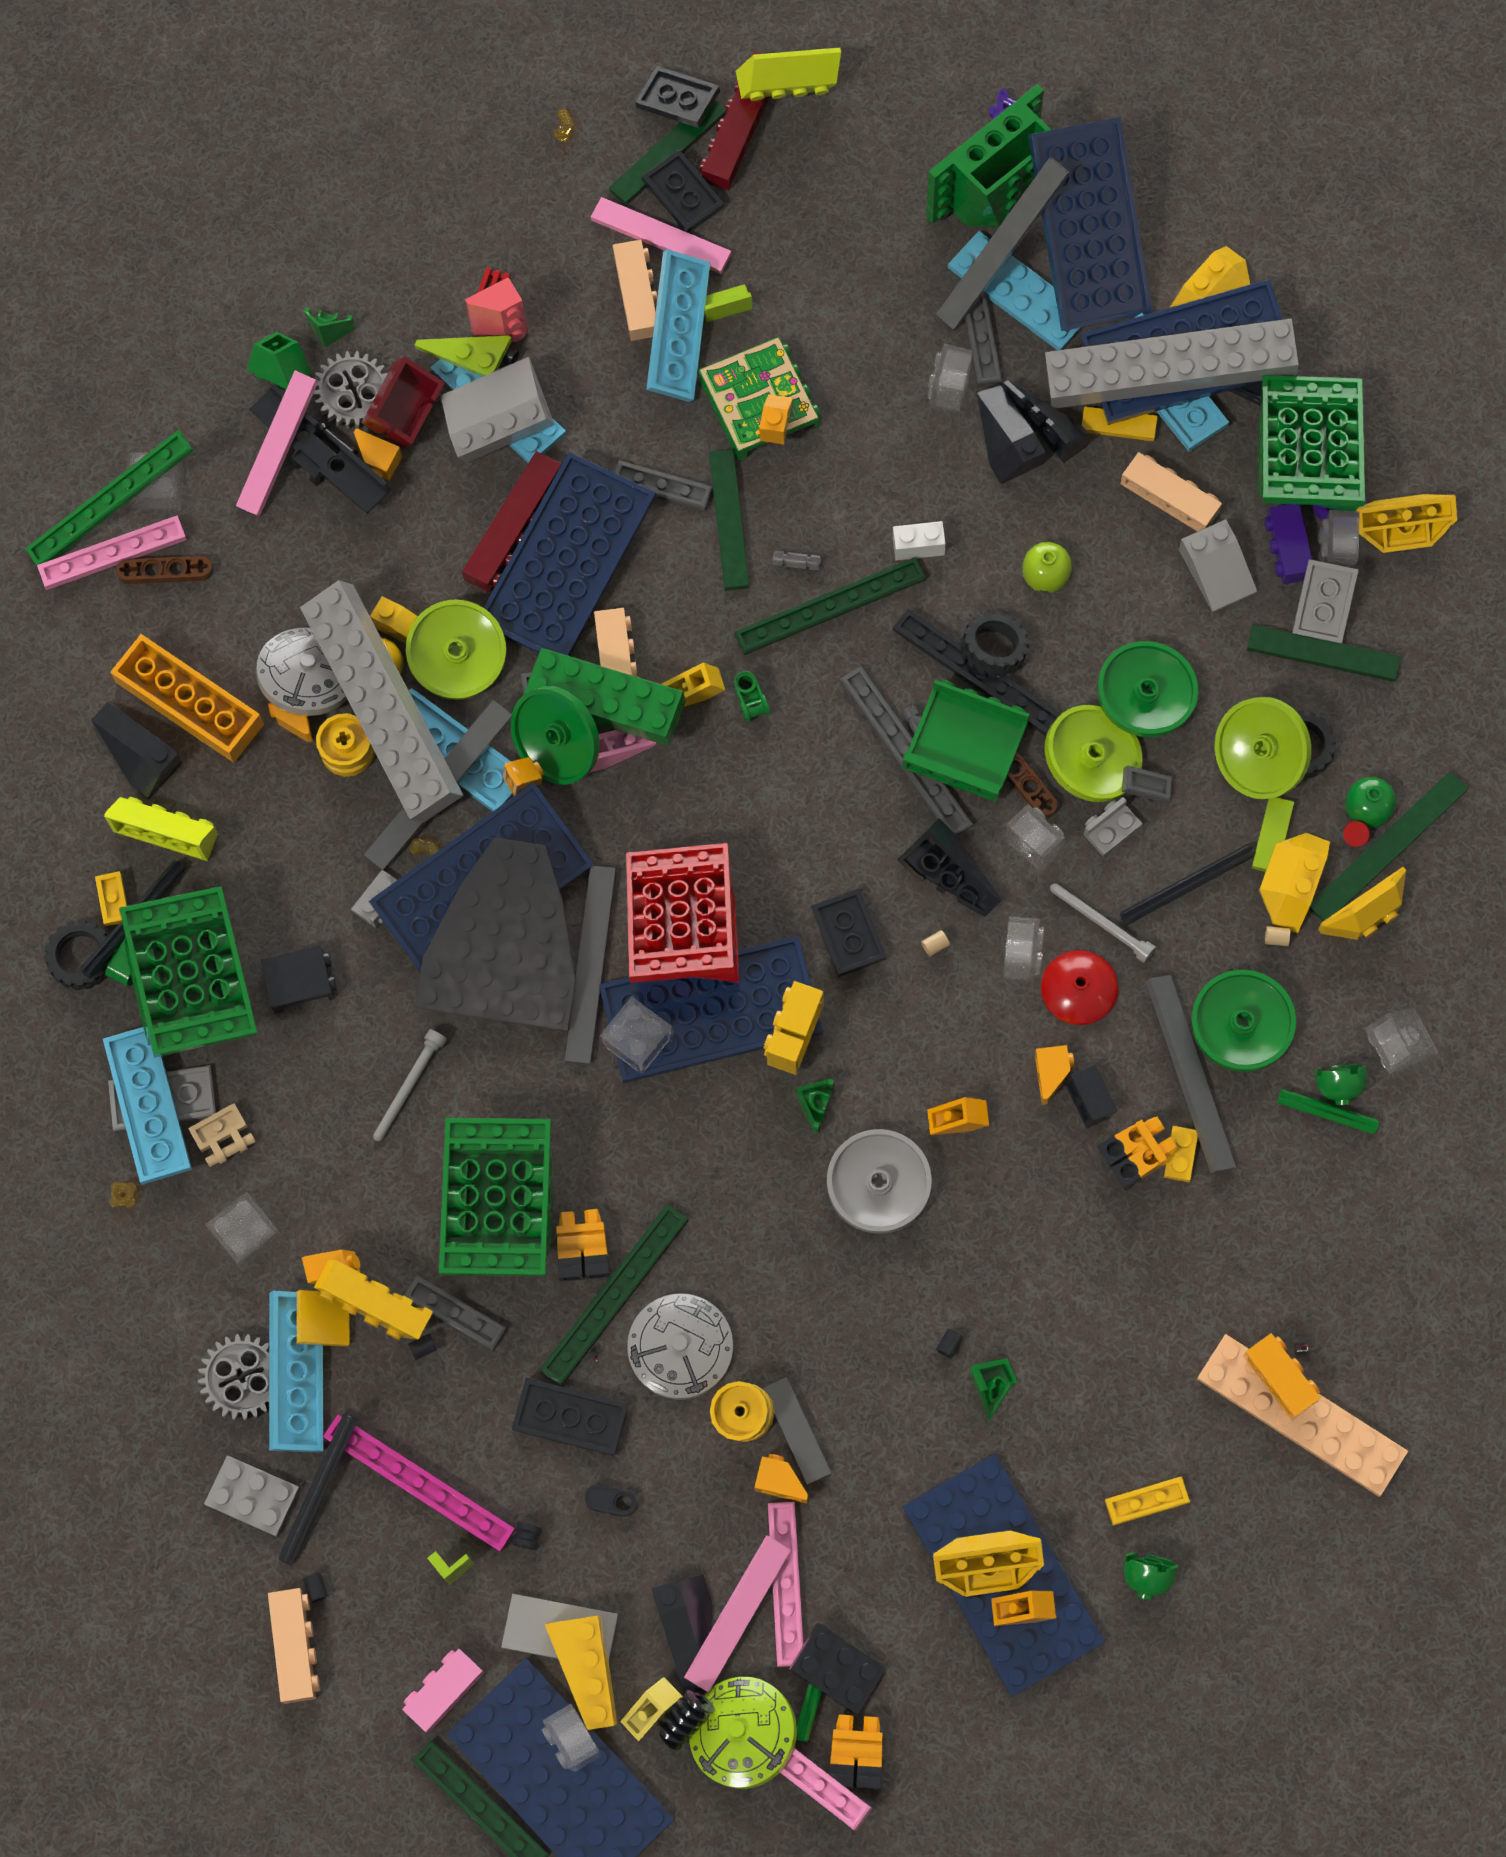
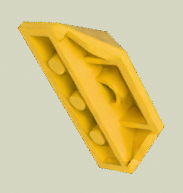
M1227 246L1214 251L1183 285L1170 307L1250 285L1246 260Z
M1422 494L1373 501L1364 505V507L1356 508L1358 533L1383 553L1431 547L1457 521L1456 496Z
M1304 833L1275 844L1259 889L1274 926L1290 928V932L1298 934L1311 905L1327 860L1329 841Z
M1401 867L1379 884L1321 922L1318 929L1321 934L1358 940L1363 935L1366 938L1373 935L1378 930L1377 926L1382 922L1388 924L1398 917L1399 914L1397 912L1402 905L1406 869Z
M1013 1531L956 1538L933 1554L936 1581L965 1597L1019 1589L1037 1570L1044 1566L1041 1539Z

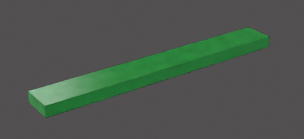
M177 430L25 549L37 566L57 558L194 452L184 434Z

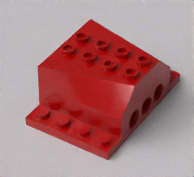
M728 843L626 853L630 983L689 977L739 982L736 902L730 873Z

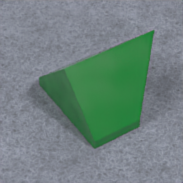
M305 307L304 313L307 322L325 348L355 329L352 315H347V319L337 321L338 313L329 315L319 310L316 318L312 316L310 308Z
M832 1079L796 1088L797 1102L813 1133L816 1134L819 1133L834 1089V1080Z
M1007 1358L970 1367V1377L989 1422L1012 1385L1017 1383Z

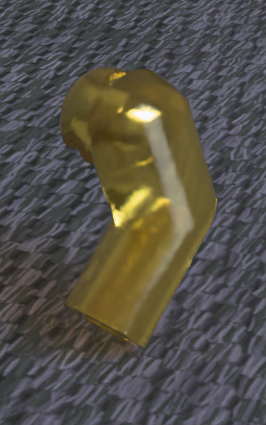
M561 108L557 111L561 125L558 126V130H554V137L560 142L568 140L575 129V124L568 109Z
M421 837L414 838L412 843L409 844V851L414 855L426 852L432 856L440 850L435 841Z

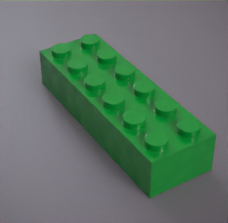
M541 648L524 692L526 694L541 686L562 688L573 694L585 705L595 724L666 746H670L686 703L684 693L681 690Z

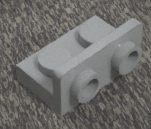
M1124 797L1118 802L1116 800L1111 801L1104 808V813L1099 817L1097 815L1092 816L1085 823L1084 836L1103 857L1142 827L1141 821L1126 806L1127 801Z
M382 870L351 908L352 912L375 928L380 923L383 925V921L368 901L397 880Z

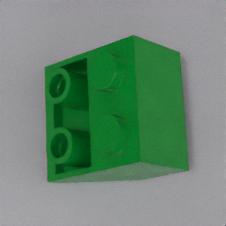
M276 331L253 345L247 370L254 373L257 378L268 380L279 389L286 390L294 371L311 377L312 372L297 341Z

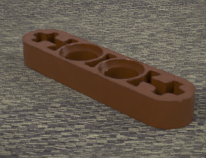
M205 556L126 559L118 563L116 574L124 584L204 581L212 576L213 566L211 561ZM180 564L184 567L183 572L179 575H173L170 572L174 565ZM187 564H190V565H191V568H192V569H190L191 574H188V573H189V569H188ZM200 564H204L206 567L203 569V573H199L197 569L200 568ZM153 565L159 567V572L155 576H148L146 574L148 567ZM138 566H141L140 570H141L142 576H139V574H138V572H137V571H139ZM127 567H130L133 571L129 573V576L124 574Z
M1016 752L1013 763H1018L1022 770L1018 774L1009 772L1007 779L1036 815L1043 819L1053 817L1057 810V800L1020 754ZM1026 782H1034L1037 785V790L1033 793L1026 792L1023 789V785ZM1041 792L1044 793L1041 795L1042 801L1045 804L1049 802L1051 803L1050 811H1048L1046 808L1043 810L1040 809L1042 803L1037 797L1040 795Z

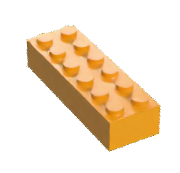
M140 634L110 672L118 685L233 763L264 726L259 713L142 634Z

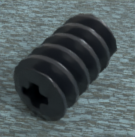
M691 1690L685 1691L687 1699L683 1697L678 1699L680 1707L677 1705L671 1707L673 1714L666 1713L664 1715L666 1722L663 1720L657 1722L661 1740L672 1750H680L682 1744L689 1740V1736L694 1735L696 1729L702 1726L703 1721H706L710 1714L715 1712L713 1704L705 1696Z

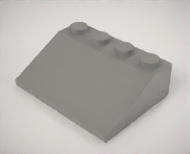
M529 357L441 395L452 444L457 457L466 463L555 425Z

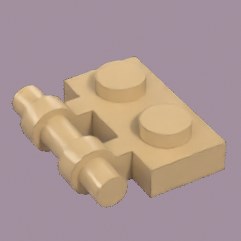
M235 1103L188 1128L201 1152L209 1148L214 1152V1154L205 1158L209 1167L217 1163L222 1164L226 1162V1158L239 1151L241 1153L246 1151L249 1145L256 1142L251 1133L243 1138L240 1136L239 1132L247 1128V1125ZM232 1136L234 1143L221 1149L218 1143Z

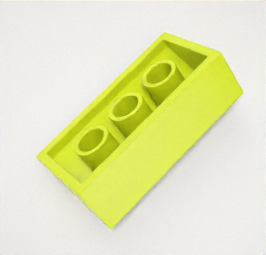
M829 48L753 55L736 70L741 99L750 98L751 101H758L767 96H772V99H780L790 94H793L794 97H802L814 92L815 95L827 94L829 89L837 84L841 49Z
M119 797L104 815L115 833L208 861L218 836L213 823L204 819H199V821L192 820L185 813L175 812L173 814L156 804L147 806L141 800L134 797H129L128 799Z

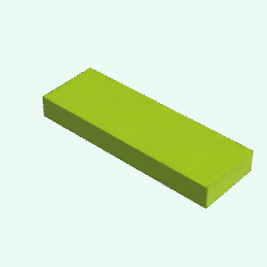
M1277 797L1268 799L1252 869L1266 872L1275 844L1284 841L1286 838L1294 805L1293 801Z

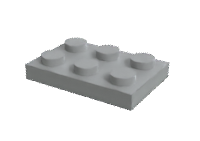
M1308 559L1292 633L1342 643L1359 569Z
M227 1455L204 1505L278 1537L300 1487Z

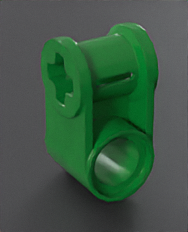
M748 671L737 674L734 680V690L746 723L750 722L751 718L759 715H769L768 703L761 692L754 674ZM742 682H749L752 687L744 690L739 685Z
M124 938L109 961L105 970V976L129 987L133 982L125 953Z

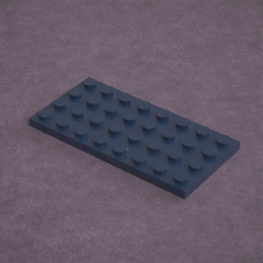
M1121 117L1029 134L1028 139L1035 177L1050 157H1053L1070 172L1068 178L1041 213L1061 331L1133 317L1141 313H1152Z
M1270 279L1087 331L1081 333L1080 337L1083 347L1283 319ZM1260 381L1101 402L1107 424L1110 425Z
M568 452L484 606V609L492 614L499 623L504 637L538 654L541 648L570 656L657 496L656 492Z
M534 782L368 901L419 972H421L423 955L461 883L494 838L545 845L559 889L593 865L592 861Z
M798 936L738 950L739 982L689 977L630 983V978L627 977L599 984L623 1083L764 1049L768 1034L773 1035L775 1026L773 1021L778 1010L781 1012L783 1010L784 1002H782L786 988H791L794 981L811 987ZM820 1017L812 1037L823 1034Z
M996 1454L902 1506L933 1562V1554L956 1538L1013 1531L1041 1539L1044 1566L1037 1570L1019 1589L965 1597L949 1588L1011 1697L1105 1643ZM1027 1591H1053L1056 1619L1036 1623L994 1626L992 1598Z
M527 1658L446 1734L557 1857H637L675 1820L592 1729L587 1730L583 1719Z

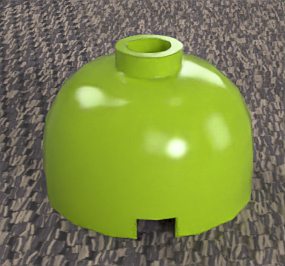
M1041 542L1034 545L1026 553L1022 564L1025 581L1037 591L1055 592L1063 588L1069 581L1072 572L1071 558L1068 552L1062 546L1053 542Z

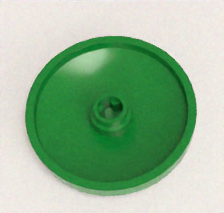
M1139 641L1120 647L1107 658L1098 677L1097 696L1105 715L1121 730L1140 737H1160L1176 731L1189 719L1196 706L1198 683L1191 665L1176 650L1157 642Z
M555 686L537 687L524 694L517 701L511 717V734L521 759L530 757L533 763L537 761L544 773L542 779L554 784H571L588 775L597 762L600 742L594 719L585 705L570 692Z
M1233 970L1216 976L1202 988L1192 1009L1191 1026L1198 1047L1212 1062L1231 1071L1253 1072L1271 1066L1287 1051L1295 1033L1296 1014L1289 995L1274 979L1256 971Z

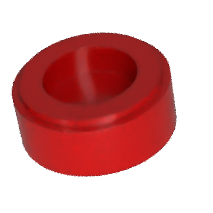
M1359 820L1350 821L1344 828V839L1349 845L1354 847L1364 845L1369 839L1368 826Z

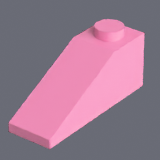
M618 730L599 734V756L591 772L608 768L655 746L657 743Z

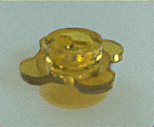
M114 1182L111 1185L112 1198L109 1201L111 1206L118 1207L121 1205L132 1208L135 1205L134 1192L137 1190V1187L134 1183Z

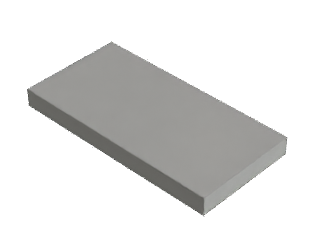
M210 1065L166 1072L179 1122L207 1118L216 1113ZM109 1080L113 1131L126 1130L114 1081Z
M512 1594L501 1648L558 1659L544 1624L602 1615L609 1662L618 1614Z

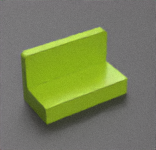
M744 284L707 295L704 306L706 322L752 309L751 293H748Z
M436 1551L427 1558L449 1585L474 1565L467 1554L450 1568Z

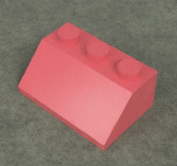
M509 278L465 299L474 336L508 335L512 338L513 342H517L528 333L523 301Z

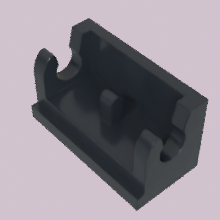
M1096 1065L1070 1074L1064 1082L1086 1129L1110 1119L1111 1115L1117 1113L1118 1110Z

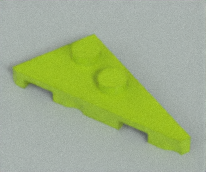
M506 335L417 340L414 346L417 350L484 377L498 370L512 342V338Z

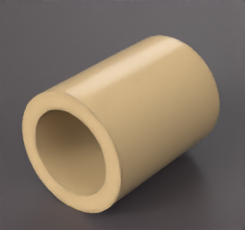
M1266 927L1265 944L1289 946L1290 928Z
M942 930L921 941L929 957L950 946Z

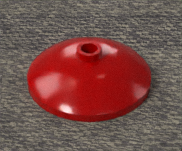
M1083 950L1069 951L1056 957L1045 969L1041 981V995L1047 1009L1059 1020L1072 1025H1088L1101 1020L1111 1011L1118 995V981L1112 967L1099 955ZM1081 979L1085 982V985L1078 986L1076 981Z

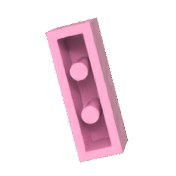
M460 1649L456 1652L451 1650L441 1661L444 1665L437 1672L434 1670L430 1672L423 1680L425 1684L418 1693L413 1691L404 1701L406 1706L402 1710L427 1734L435 1728L484 1675V1672Z

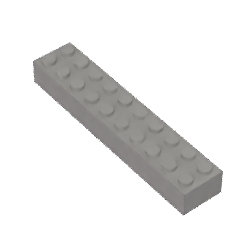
M1292 319L1045 352L1051 407L1053 408L1262 381L1263 375L1297 376L1299 366Z
M338 580L301 606V611L409 819L425 822L464 796L353 584Z

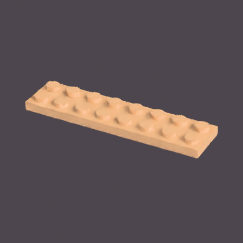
M1225 1334L1197 1380L1380 1497L1408 1451L1320 1394H1318L1320 1399L1316 1404L1294 1420H1291L1243 1357L1248 1348Z

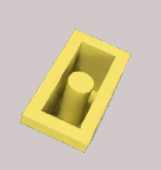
M663 1677L640 1697L620 1722L640 1741L657 1725L659 1720L664 1718L666 1713L671 1711V1707L676 1705L678 1699L683 1696Z

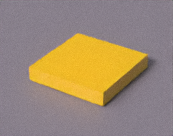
M297 1291V1344L348 1346L349 1313L341 1308L343 1304L336 1300L332 1303L319 1296L321 1291Z

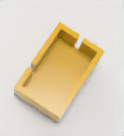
M794 981L792 987H787L782 999V1002H784L782 1012L778 1010L773 1021L775 1026L774 1033L767 1036L764 1044V1056H767V1065L797 1075L824 1006L822 990Z

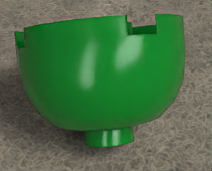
M1365 777L1356 781L1349 788L1345 798V811L1352 821H1362L1368 828H1378L1392 818L1396 808V795L1393 788L1385 780L1377 777Z
M1358 1064L1332 1066L1333 1068H1330V1071H1324L1323 1067L1315 1069L1317 1089L1326 1099L1335 1100L1336 1105L1351 1104V1099L1359 1097L1367 1085L1366 1065L1362 1067Z
M1135 1552L1125 1555L1123 1565L1124 1579L1132 1590L1137 1591L1139 1598L1152 1600L1153 1596L1167 1593L1174 1585L1179 1566H1173V1561L1147 1554L1148 1557L1137 1558L1138 1553Z

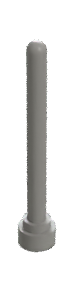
M1054 883L1050 886V891L1132 948L1134 950L1133 953L1137 955L1136 958L1145 964L1155 952L1156 947L1148 941L1146 943L1144 941L1139 942L1060 885Z
M432 1029L428 1030L424 1037L426 1040L424 1042L425 1047L373 1135L375 1141L379 1142L384 1138L433 1052L438 1051L439 1048L444 1046L447 1038Z

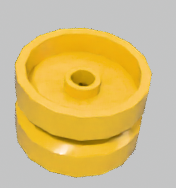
M348 713L336 714L328 718L318 730L316 736L317 749L324 765L332 773L343 777L355 776L365 771L372 763L375 751L355 715Z
M737 1381L728 1383L717 1391L711 1402L710 1415L712 1424L720 1434L728 1439L749 1442L757 1440L767 1433L773 1423L774 1407L766 1391L757 1385ZM741 1407L745 1409L743 1416H740L742 1412L739 1409Z

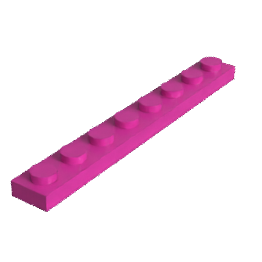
M340 1415L336 1416L323 1436L329 1442H331L342 1418ZM355 1426L344 1450L346 1453L494 1549L502 1552L515 1532V1528Z

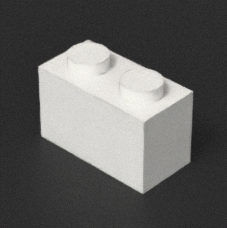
M943 522L894 526L893 545L895 560L945 555Z

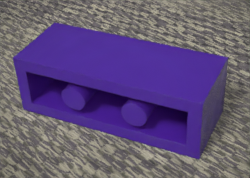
M1287 504L1270 507L1267 517H1264L1266 531L1271 532L1272 539L1269 541L1271 553L1276 554L1277 562H1275L1276 576L1281 577L1282 584L1304 581L1308 559L1312 560L1300 505Z

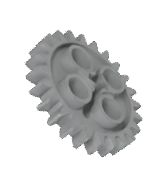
M346 351L345 358H341L339 354H336L335 362L328 358V367L325 365L320 366L322 373L315 374V379L319 382L313 393V398L317 399L315 401L316 407H322L320 409L321 415L329 413L328 422L335 418L338 427L342 422H346V429H349L351 423H354L355 427L359 429L360 422L363 421L388 373L383 374L384 365L376 367V358L369 362L368 354H365L363 358H359V352L356 351L354 357H350L349 352ZM343 372H347L351 386L356 391L357 399L362 408L357 407L352 390H348V381ZM357 372L365 374L363 378H355L353 375ZM333 381H340L342 385L333 387L331 383ZM366 393H371L374 395V398L367 400L362 396ZM343 402H349L352 404V406L349 408H342L340 404Z
M238 1334L235 1336V1342H231L228 1337H225L226 1345L222 1346L216 1342V1352L210 1349L207 1350L211 1357L210 1360H201L207 1367L198 1369V1372L205 1376V1378L198 1380V1384L206 1385L200 1393L201 1395H210L205 1400V1403H215L212 1409L213 1412L218 1411L220 1408L223 1409V1418L229 1412L232 1413L233 1421L237 1419L238 1414H242L244 1421H247L248 1413H252L255 1418H258L257 1410L261 1409L264 1413H267L265 1404L269 1403V1353L267 1352L269 1343L261 1347L259 1337L252 1343L249 1334H247L244 1341L240 1340ZM247 1354H252L257 1360L253 1366L248 1367L242 1364V1358ZM221 1364H228L232 1370L229 1375L220 1376L217 1373V1368ZM258 1368H264L263 1372L246 1376V1382L244 1383L235 1380L224 1387H219V1384L222 1382L236 1379L238 1372L242 1371L243 1375H246ZM263 1379L266 1382L265 1388L261 1391L253 1390L251 1388L253 1380ZM232 1388L240 1390L241 1395L236 1401L228 1400L226 1398L228 1390Z

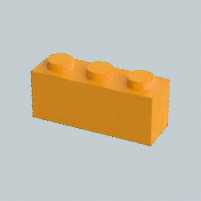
M1271 1333L1248 1349L1243 1357L1289 1418L1294 1420L1319 1401L1320 1396L1318 1394L1320 1390L1312 1380L1308 1381L1302 1374L1304 1370L1301 1364L1295 1358L1291 1359L1286 1353L1287 1347L1278 1336L1275 1338Z

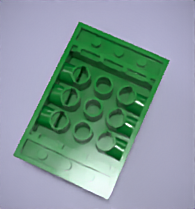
M1038 84L928 171L926 218L932 224L938 219L940 221L945 219L951 210L966 226L1000 227L1035 178L1028 135L1051 130L1041 120L1044 90Z
M1262 376V403L1259 415L1257 444V491L1259 496L1262 497V503L1318 505L1355 515L1356 508L1364 507L1362 379Z
M221 886L119 908L125 933V953L147 1045H151L154 1058L257 1035Z
M445 1118L439 1275L546 1277V1262L550 1252L553 1213V1156L550 1147L551 1119Z

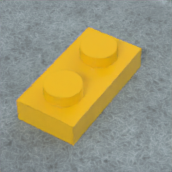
M118 871L96 876L103 923L105 927L119 924L121 922L119 908L128 906L122 874Z
M1172 1126L1170 1137L1178 1150L1168 1158L1169 1162L1165 1166L1164 1178L1190 1182L1198 1135L1196 1130Z

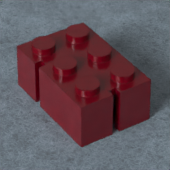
M403 356L394 361L361 423L379 435L385 432V439L403 449L413 444L433 406L430 403L436 400L445 382Z

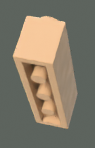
M641 240L613 244L630 339L634 341L651 338L654 331L657 293L656 291H651L650 284H654L652 269L647 270L646 263L650 262L648 248H643Z
M1138 452L1122 474L1121 485L1197 532L1210 527L1220 513L1222 503L1219 502L1215 495L1211 493L1206 494L1201 491L1195 483L1178 477L1174 470L1162 467L1149 455H1143Z
M624 608L594 611L601 666L638 677L636 662H631L630 654H635L633 639H628L627 631H632L630 616H625Z
M301 1588L268 1593L280 1701L283 1704L317 1699L316 1692L320 1691V1682L318 1675L314 1676L313 1665L317 1664L315 1648H310L309 1638L313 1637L314 1634L312 1622L307 1621L306 1611L310 1610L308 1594H304Z

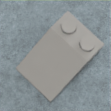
M1226 519L1181 539L1179 552L1212 613L1257 593L1239 543Z

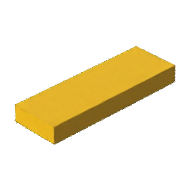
M1084 406L1082 426L1087 433L1154 441L1156 415L1145 414L1108 425L1103 409Z
M1181 1476L1107 1498L1105 1503L1112 1525L1115 1526L1188 1504L1190 1500Z

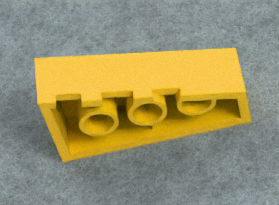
M328 1260L314 1286L315 1289L321 1291L320 1297L332 1303L334 1300L342 1303L343 1306L341 1308L350 1314L356 1315L357 1312L365 1316L364 1321L376 1328L379 1325L387 1329L386 1334L397 1340H400L401 1337L417 1340L420 1338L433 1313L432 1310L426 1307L411 1306L413 1300L396 1293L392 1295L389 1293L390 1289L385 1285L373 1280L369 1282L366 1275L337 1260Z
M602 1615L544 1624L587 1730L618 1724Z

